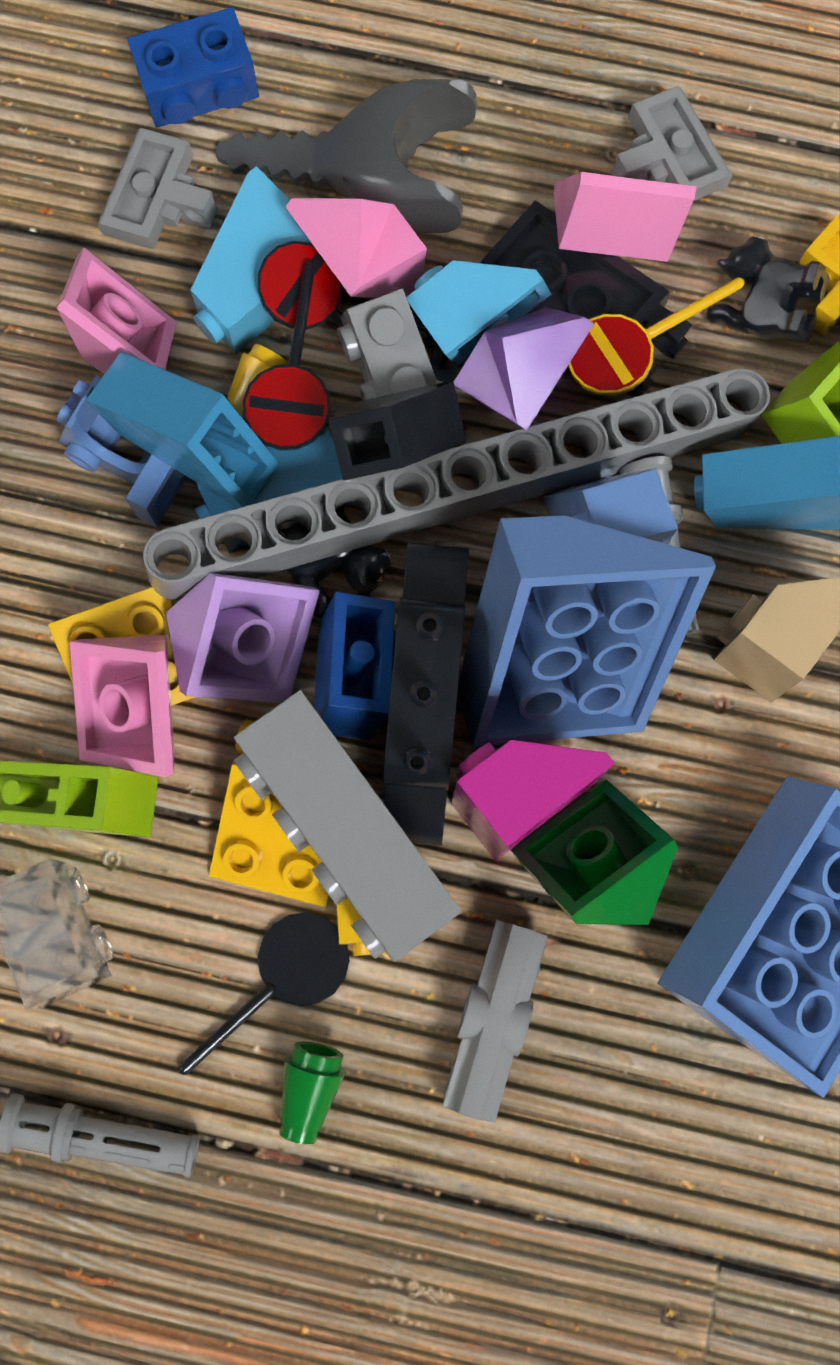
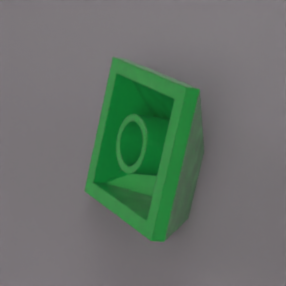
M606 779L514 847L511 852L576 924L649 925L678 846L666 831Z

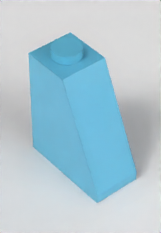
M257 166L247 173L190 289L198 312L193 316L197 326L211 342L216 344L222 340L235 354L240 352L275 322L263 308L257 293V273L264 258L277 246L291 241L311 243L285 207L290 199Z

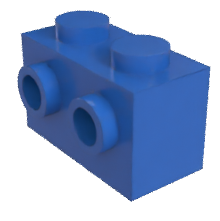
M234 7L127 38L156 128L168 124H182L195 116L218 109L236 108L248 100L259 97L253 61Z
M335 592L319 623L314 709L335 736L372 740L383 723L388 721L396 630H394L395 601Z

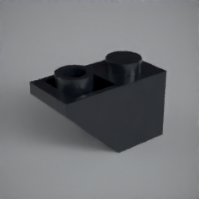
M454 380L336 406L328 419L343 481L404 468L466 442Z

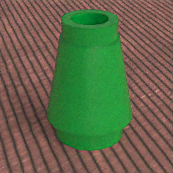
M301 1041L294 1044L292 1055L284 1058L282 1123L279 1131L280 1136L284 1139L299 1144H314L316 1142L318 1132L322 1128L346 1074V1071L341 1067L344 1055L339 1050L319 1043Z

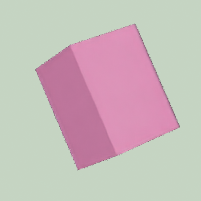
M580 172L558 180L554 185V204L559 249L668 262L695 199L696 186Z
M167 634L69 641L79 760L161 777L173 775L175 747Z

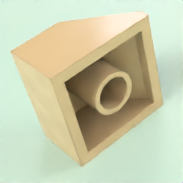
M840 577L778 584L763 600L753 594L717 636V639L723 642L725 646L714 661L770 703L804 680L839 633Z

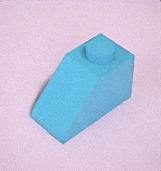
M453 260L445 267L436 266L424 273L415 283V291L406 298L444 354L458 367L469 358L485 331L526 315L552 294L536 269Z

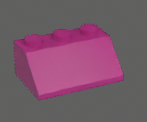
M516 740L508 741L496 751L491 743L488 742L458 766L461 771L456 775L458 780L454 783L456 786L451 804L496 861L588 790L615 762L607 752Z

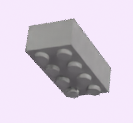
M301 690L234 736L235 741L243 751V754L233 760L261 800L270 794L275 796L282 808L272 814V816L297 851L300 852L309 845L313 849L321 863L311 870L334 903L338 905L346 898L351 902L361 916L351 926L374 959L386 951L391 960L396 962L462 912Z

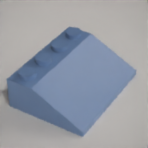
M565 515L501 518L458 681L457 695L472 747L483 746L488 742L491 745L506 744L510 740L533 742L644 731L716 568L712 557Z
M787 776L657 984L709 1022L823 1098L840 1072V791L835 787Z

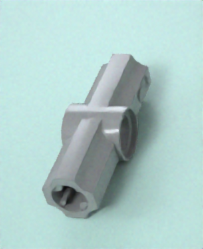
M495 920L477 984L472 983L457 1034V1038L461 1039L444 1091L442 1107L477 1120L495 1123L513 1057L519 1056L528 1031L533 1010V1001L530 1000L535 979L540 970L544 949L546 948L547 935Z

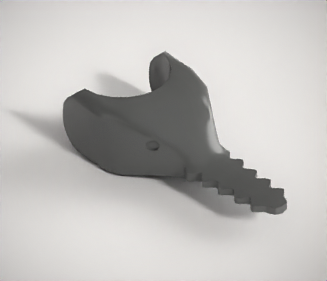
M461 79L408 80L380 88L355 107L329 132L322 131L317 137L311 138L302 130L292 139L288 138L283 132H278L269 140L264 133L257 132L248 140L242 133L237 132L231 139L218 143L216 157L220 163L227 165L233 174L239 173L245 168L251 171L257 166L262 172L269 171L275 180L285 174H289L296 184L310 178L317 188L328 185L347 199H366L394 204L414 232L447 233L457 229L461 224L463 205L459 195L436 181L423 179L407 170L408 161L415 154L418 145L430 140L437 132L452 131L470 125L476 115L477 96L473 87Z

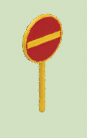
M740 277L735 278L647 329L637 320L622 314H603L588 319L594 325L568 365L572 378L583 389L597 395L617 396L633 390L646 379L653 365L654 346L651 339L740 290L745 284L744 279Z

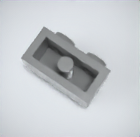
M403 288L349 308L343 313L341 320L344 326L337 328L347 359L349 362L357 360L365 383L359 385L362 400L438 384Z

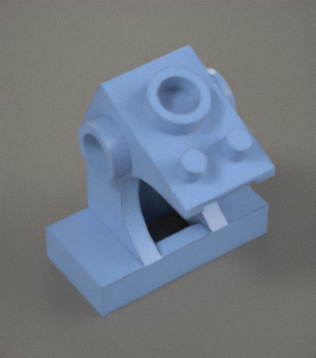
M96 375L91 385L79 379L56 419L57 422L65 426L58 441L67 447L64 455L87 471L95 472L99 466L134 484L125 499L139 519L158 527L187 476L147 451L139 463L127 460L112 452L121 435L86 401L101 377Z

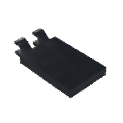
M536 200L480 262L482 264L536 269L552 295L527 314L544 307L575 314L587 319L603 314H622L637 320L645 329L673 314V312L664 307L667 304L670 291L620 257L559 249L556 214ZM685 320L651 339V341L662 354L674 359L687 344L688 340L684 336L691 329L692 325ZM653 363L646 379L636 388L626 393L632 397L644 395L653 384L654 380L650 376L655 372L657 366Z

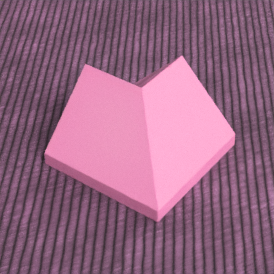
M292 198L285 206L350 296L378 298L403 288L407 297L415 291V283L424 272L427 248L394 204L366 199Z
M83 248L75 259L57 305V310L81 357L103 374L106 373L120 352L165 370L177 321L86 248Z

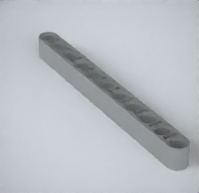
M746 368L734 369L530 426L528 430L520 429L448 449L404 468L344 481L343 479L166 528L153 534L146 542L143 557L148 580L154 591L160 596L171 600H179L209 573L258 578L620 473V469L626 464L640 459L655 456L672 458L734 440L742 436L768 406L770 400L769 386L764 378L755 371ZM727 398L736 401L741 406L743 412L734 409L727 401ZM673 413L685 416L692 427L679 423ZM619 428H627L633 431L639 438V442L627 440L622 436ZM564 443L577 444L584 450L587 458L572 456L564 447ZM519 458L526 461L531 466L533 473L522 474L515 471L510 466L508 460ZM462 473L469 475L475 479L478 488L475 490L461 489L454 483L451 476ZM403 489L412 490L421 497L423 503L414 507L405 506L397 501L394 493ZM352 505L360 508L367 518L360 523L351 524L339 518L336 511L343 506ZM295 521L304 525L309 534L300 540L292 541L282 537L277 529L286 522ZM229 538H239L248 543L250 549L241 557L230 558L220 553L218 546ZM169 555H181L190 561V566L179 575H167L157 569L163 558Z

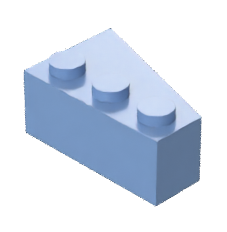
M656 468L620 474L613 477L607 476L543 496L550 516L565 515L665 544H669L678 529Z

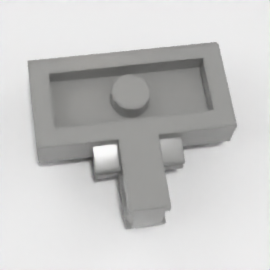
M676 86L633 103L628 118L639 137L632 141V149L617 154L611 176L642 180L650 179V181L696 186L694 201L728 186L732 174L681 87Z
M144 128L138 129L97 223L103 235L154 250L164 224L177 227L181 219L187 224L211 228L218 207L212 197V191L194 186V179L186 175L194 155L189 141Z

